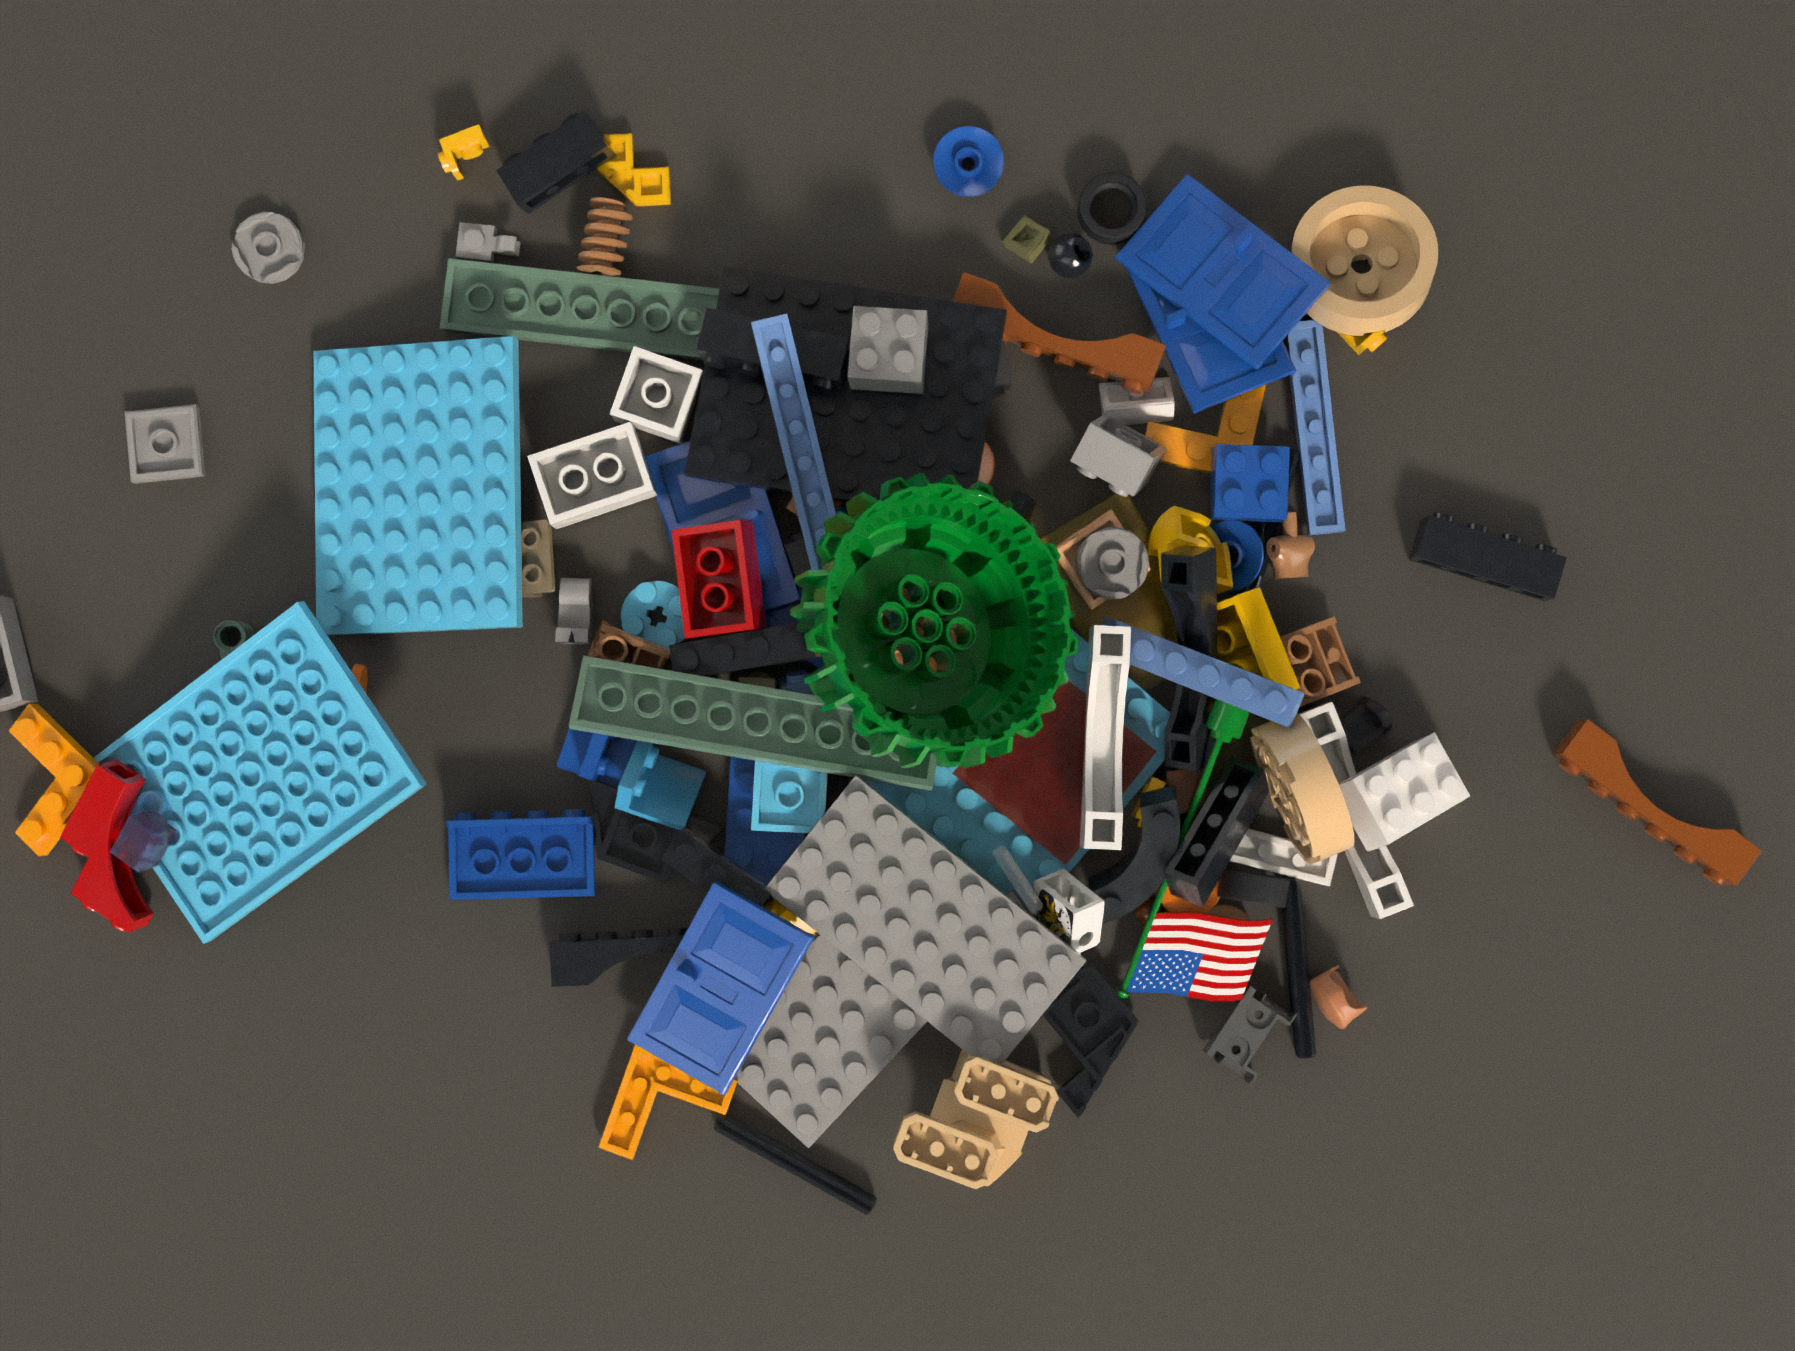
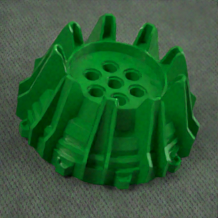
M918 473L906 481L900 476L881 484L880 500L862 492L845 503L848 515L840 511L823 522L826 534L821 536L815 548L822 559V570H807L794 579V583L802 588L800 604L791 608L790 615L798 619L797 630L805 633L807 650L821 655L825 664L803 679L806 684H809L817 699L824 703L820 707L821 711L824 713L847 702L854 710L852 728L856 730L858 735L870 743L871 756L880 757L893 751L899 756L900 767L905 769L920 765L929 751H931V754H934L940 767H957L961 765L964 769L985 763L986 753L993 758L1012 752L1013 736L1015 733L1025 738L1034 736L1043 727L1041 714L1055 710L1056 704L1052 697L1058 686L1066 684L1069 680L1065 671L1066 668L1064 667L1066 657L1078 653L1079 639L1072 634L1069 622L1070 618L1075 617V613L1070 611L1066 586H1069L1068 580L1061 579L1057 569V563L1061 557L1054 543H1045L1040 540L1035 534L1037 532L1035 530L1036 524L1033 521L1028 523L1021 515L1012 509L1013 503L1010 500L1003 503L998 502L999 500L994 497L993 487L986 483L978 481L968 489L962 488V485H959L954 475H947L934 483H930L924 473ZM902 587L909 591L910 601L903 596ZM937 594L943 599L944 609L937 603ZM882 614L885 615L889 620V629H887L881 622ZM916 621L923 627V636L919 635L916 630ZM950 629L956 633L957 644L950 637ZM895 649L902 654V665L895 658ZM930 657H932L937 664L936 672L930 667Z

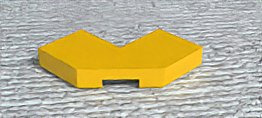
M632 133L603 134L616 156L598 167L599 173L635 206L671 205L669 167L634 168Z

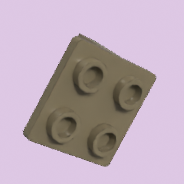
M549 520L521 522L522 597H543L542 593L555 591L552 527Z

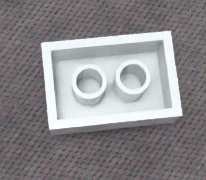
M631 421L527 456L549 523L555 529L657 496L636 429Z
M1435 732L1413 741L1339 784L1352 825L1367 852L1389 845L1470 797Z

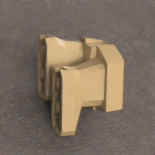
M961 1050L952 1077L943 1080L930 1116L916 1111L903 1116L893 1143V1150L898 1161L974 1189L983 1186L988 1187L1021 1156V1149L1029 1130L1037 1133L1049 1127V1120L1059 1097L1054 1086L1051 1084V1080L1040 1072L1008 1060L999 1064L978 1055L971 1057L964 1050Z

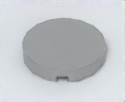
M266 211L256 213L241 222L235 231L237 234L234 237V242L232 241L231 248L235 263L245 275L259 283L275 284L287 280L298 271L304 260L305 243L302 233L289 218L283 215Z
M1119 527L1100 528L1089 534L1080 545L1076 556L1077 575L1083 586L1092 594L1106 599H1120L1130 595L1145 581L1149 569L1148 552L1141 540L1133 532Z

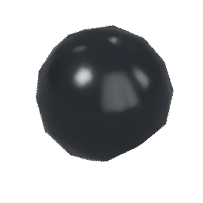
M1076 233L1059 236L1050 245L1048 253L1051 269L1063 278H1078L1090 268L1093 258L1089 242Z

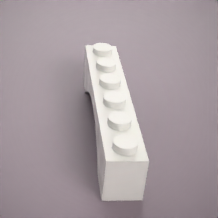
M1105 625L1089 627L1080 847L1109 850H1121L1122 744L1125 697L1130 663L1131 627Z
M1333 702L1324 703L1298 713L1308 724L1322 747L1338 784L1356 775L1346 734ZM1353 827L1354 846L1345 850V853L1370 916L1382 919L1414 906L1401 872L1388 848L1383 846L1367 852Z

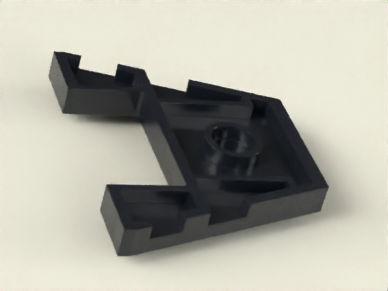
M1092 964L1080 968L1043 1013L1045 1019L1084 1065L1078 1073L1056 1090L1077 1118L1083 1114L1090 1098L1099 1088L1106 1072L1113 1061L1116 1060L1139 1023V1020Z

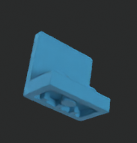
M637 741L619 783L614 808L681 831L686 826L706 772L659 755V748L654 747V743Z

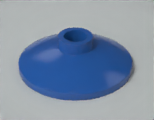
M974 126L958 127L945 134L938 142L933 156L934 172L940 184L949 192L962 197L979 196L991 190L999 181L1004 167L1003 151L997 139L988 131ZM965 160H971L975 167L967 171L962 168L961 164Z
M1237 520L1221 521L1211 528L1217 534L1220 542H1227L1233 588L1227 591H1238L1250 585L1258 576L1264 559L1263 544L1257 532L1250 525ZM1238 550L1239 559L1235 563L1233 561V554Z

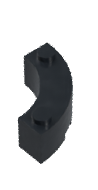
M1176 785L1140 793L1142 822L1134 847L1128 855H1125L1114 866L1099 874L1089 876L1088 888L1104 900L1102 924L1116 920L1136 909L1157 890L1165 879L1164 872L1174 857L1179 842L1180 819Z

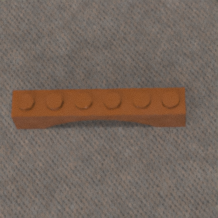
M963 272L953 298V302L1007 310L1002 340L1005 341V345L1009 341L1020 345V350L1028 355L1040 357L1042 353L1053 357L1055 364L1067 369H1073L1074 366L1088 370V376L1106 382L1108 378L1121 382L1123 389L1136 394H1140L1142 390L1150 392L1166 348L1164 344L1134 333L1100 341L1072 340L1053 335L1036 327L1020 315L1007 301L996 283Z
M1589 719L1577 720L1552 753L1553 756L1560 760L1558 766L1574 777L1580 775L1589 782L1587 788L1603 799L1609 797L1618 804L1615 809L1620 814L1632 821L1635 818L1646 825L1644 831L1649 836L1662 843L1666 840L1675 847L1673 853L1678 858L1688 864L1695 862L1704 869L1702 875L1717 886L1722 884L1737 886L1762 852V850L1734 829H1710L1693 826L1677 820L1657 808L1642 794L1631 779L1621 758L1617 741Z

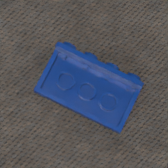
M585 809L563 810V817L549 818V810L527 811V818L513 819V812H491V819L476 820V813H454V820L445 821V828H448L449 900L596 896L595 828L593 827V816L585 817Z

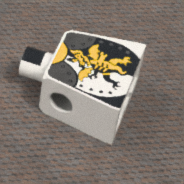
M1065 869L1034 881L1038 919L1043 925L1079 954L1100 942L1104 913L1103 899Z

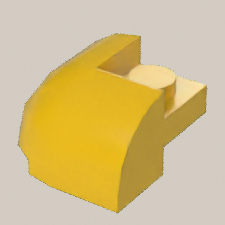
M1175 505L1159 517L1149 537L1148 554L1158 557L1160 582L1161 553L1188 545L1216 548L1217 594L1233 588L1227 542L1221 543L1215 531L1209 526L1211 519Z

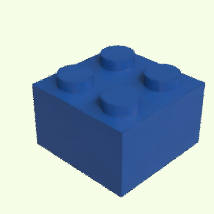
M1216 444L1212 447L1209 519L1282 522L1287 520L1290 447Z

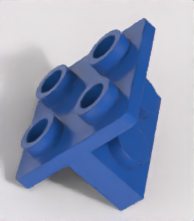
M569 728L557 767L579 774L578 776L618 788L637 740Z

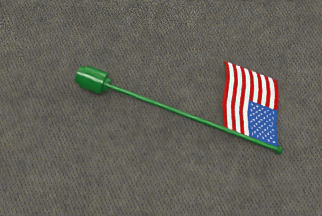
M1215 699L1205 725L1212 729L1210 736L1216 738L1181 829L1177 850L1190 829L1223 741L1231 743L1232 737L1240 739L1250 714L1246 710ZM1165 878L1158 889L1121 989H1116L1117 995L1120 998H1127L1130 993H1169L1208 1001L1241 1000L1273 918L1241 920L1201 912H1158L1168 886Z

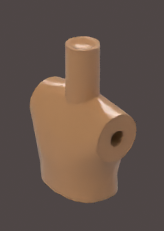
M1288 512L1287 520L1282 521L1283 535L1270 538L1266 546L1267 554L1272 562L1273 579L1308 577L1309 559L1315 550V543L1311 536L1297 534L1296 512Z

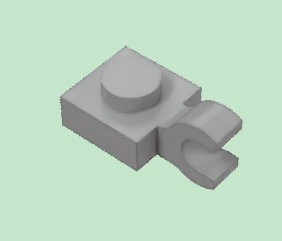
M460 222L455 257L460 260L493 263L494 254L519 256L521 242L517 241V237L497 236L498 229L495 226Z

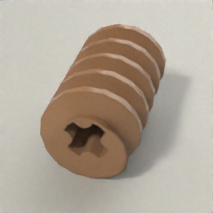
M592 197L589 203L594 209L587 212V219L591 223L584 226V233L589 237L581 240V246L586 251L578 254V260L584 265L577 266L576 269L594 275L619 276L622 272L612 265L613 262H624V257L615 251L619 248H627V243L618 239L619 235L630 234V230L621 225V222L631 221L633 216L624 211L626 205L620 201L604 197Z

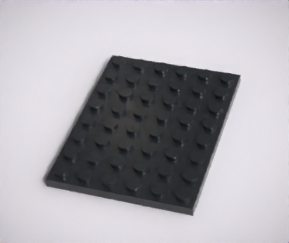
M724 266L716 310L761 320L787 314L790 326L849 338L850 342L853 306L927 310L929 324L923 394L850 389L848 381L849 361L841 390L832 388L831 392H823L811 388L810 383L804 382L832 500L847 502L862 492L880 500L881 484L900 476L906 481L918 473H924L930 483H934L947 475H954L959 485H962V488L965 489L978 482L1007 310ZM705 364L684 472L686 477L792 494L763 373L756 377L740 372L739 367L726 365L724 369H718Z

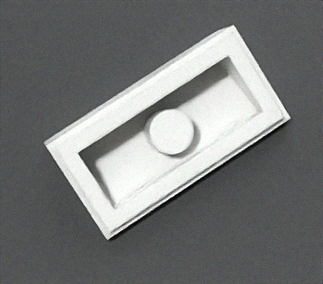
M1170 377L1154 378L1150 392L1142 390L1140 394L1123 389L1121 382L1099 383L1102 415L1107 414L1125 425L1148 423V421L1164 422L1174 419L1175 402Z

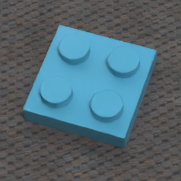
M755 761L751 830L810 833L826 813L828 773Z

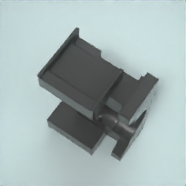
M1247 985L1242 999L1236 1000L1231 1015L1207 1042L1203 1051L1211 1057L1218 1051L1220 1054L1215 1061L1220 1065L1223 1063L1244 1077L1248 1084L1252 1085L1258 1073L1247 1066L1277 1019L1290 1026L1297 1014L1291 1011L1287 1012L1266 998L1267 995L1263 992H1260L1255 999L1252 996L1256 989ZM1260 1010L1261 1015L1255 1018V1012ZM1237 1045L1238 1050L1233 1053L1232 1047Z

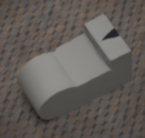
M561 578L558 627H556L555 642L559 644L592 645L594 603H592L593 587L591 578Z

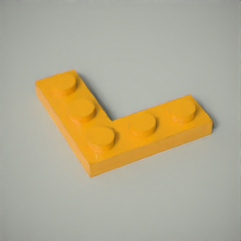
M1266 385L1224 401L1217 437L1150 421L1146 425L1144 436L1167 448L1160 463L1211 474V448L1216 444L1253 445Z
M29 703L9 732L56 778L15 833L38 856H47L59 841L91 775L99 763L39 704Z
M635 1044L598 1148L633 1160L658 1091L726 1115L738 1080L734 1079L727 1093L722 1095Z

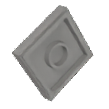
M191 404L124 412L130 479L132 483L138 484L206 476L200 408L198 405Z

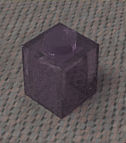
M148 810L131 815L110 853L137 872L156 867L174 838L177 829L169 825L163 815Z

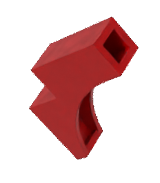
M113 760L96 766L60 838L70 844L71 849L77 854L89 857L70 894L79 899L81 904L88 910L98 912L110 920V924L114 928L129 933L147 926L154 914L146 904L136 885L128 853V830L131 813L146 778L119 760Z

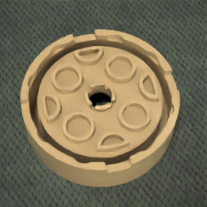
M1377 186L1343 188L1324 196L1312 205L1296 228L1291 253L1328 280L1330 286L1308 310L1307 314L1330 330L1354 336H1364V333L1381 330L1387 332L1409 320L1424 303L1438 263L1437 237L1425 213L1407 197L1390 189ZM1367 259L1368 264L1371 266L1369 272L1360 274L1353 270L1352 262L1357 260L1365 261Z
M1297 713L1291 728L1270 721L1251 729L1254 735L1250 737L1257 766L1265 769L1270 791L1268 795L1273 807L1278 809L1285 823L1283 826L1285 832L1303 860L1312 865L1352 848L1355 842L1354 831L1345 799L1322 747L1305 720Z

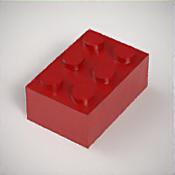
M735 520L671 530L685 638H704L767 628L754 522Z

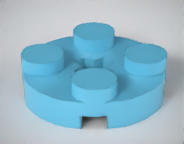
M665 581L643 582L628 594L621 609L623 631L660 644L668 649L669 645L680 644L686 640L678 587ZM657 607L664 608L662 614L667 617L666 622H659L656 627L651 626V618L647 617L649 611H655Z

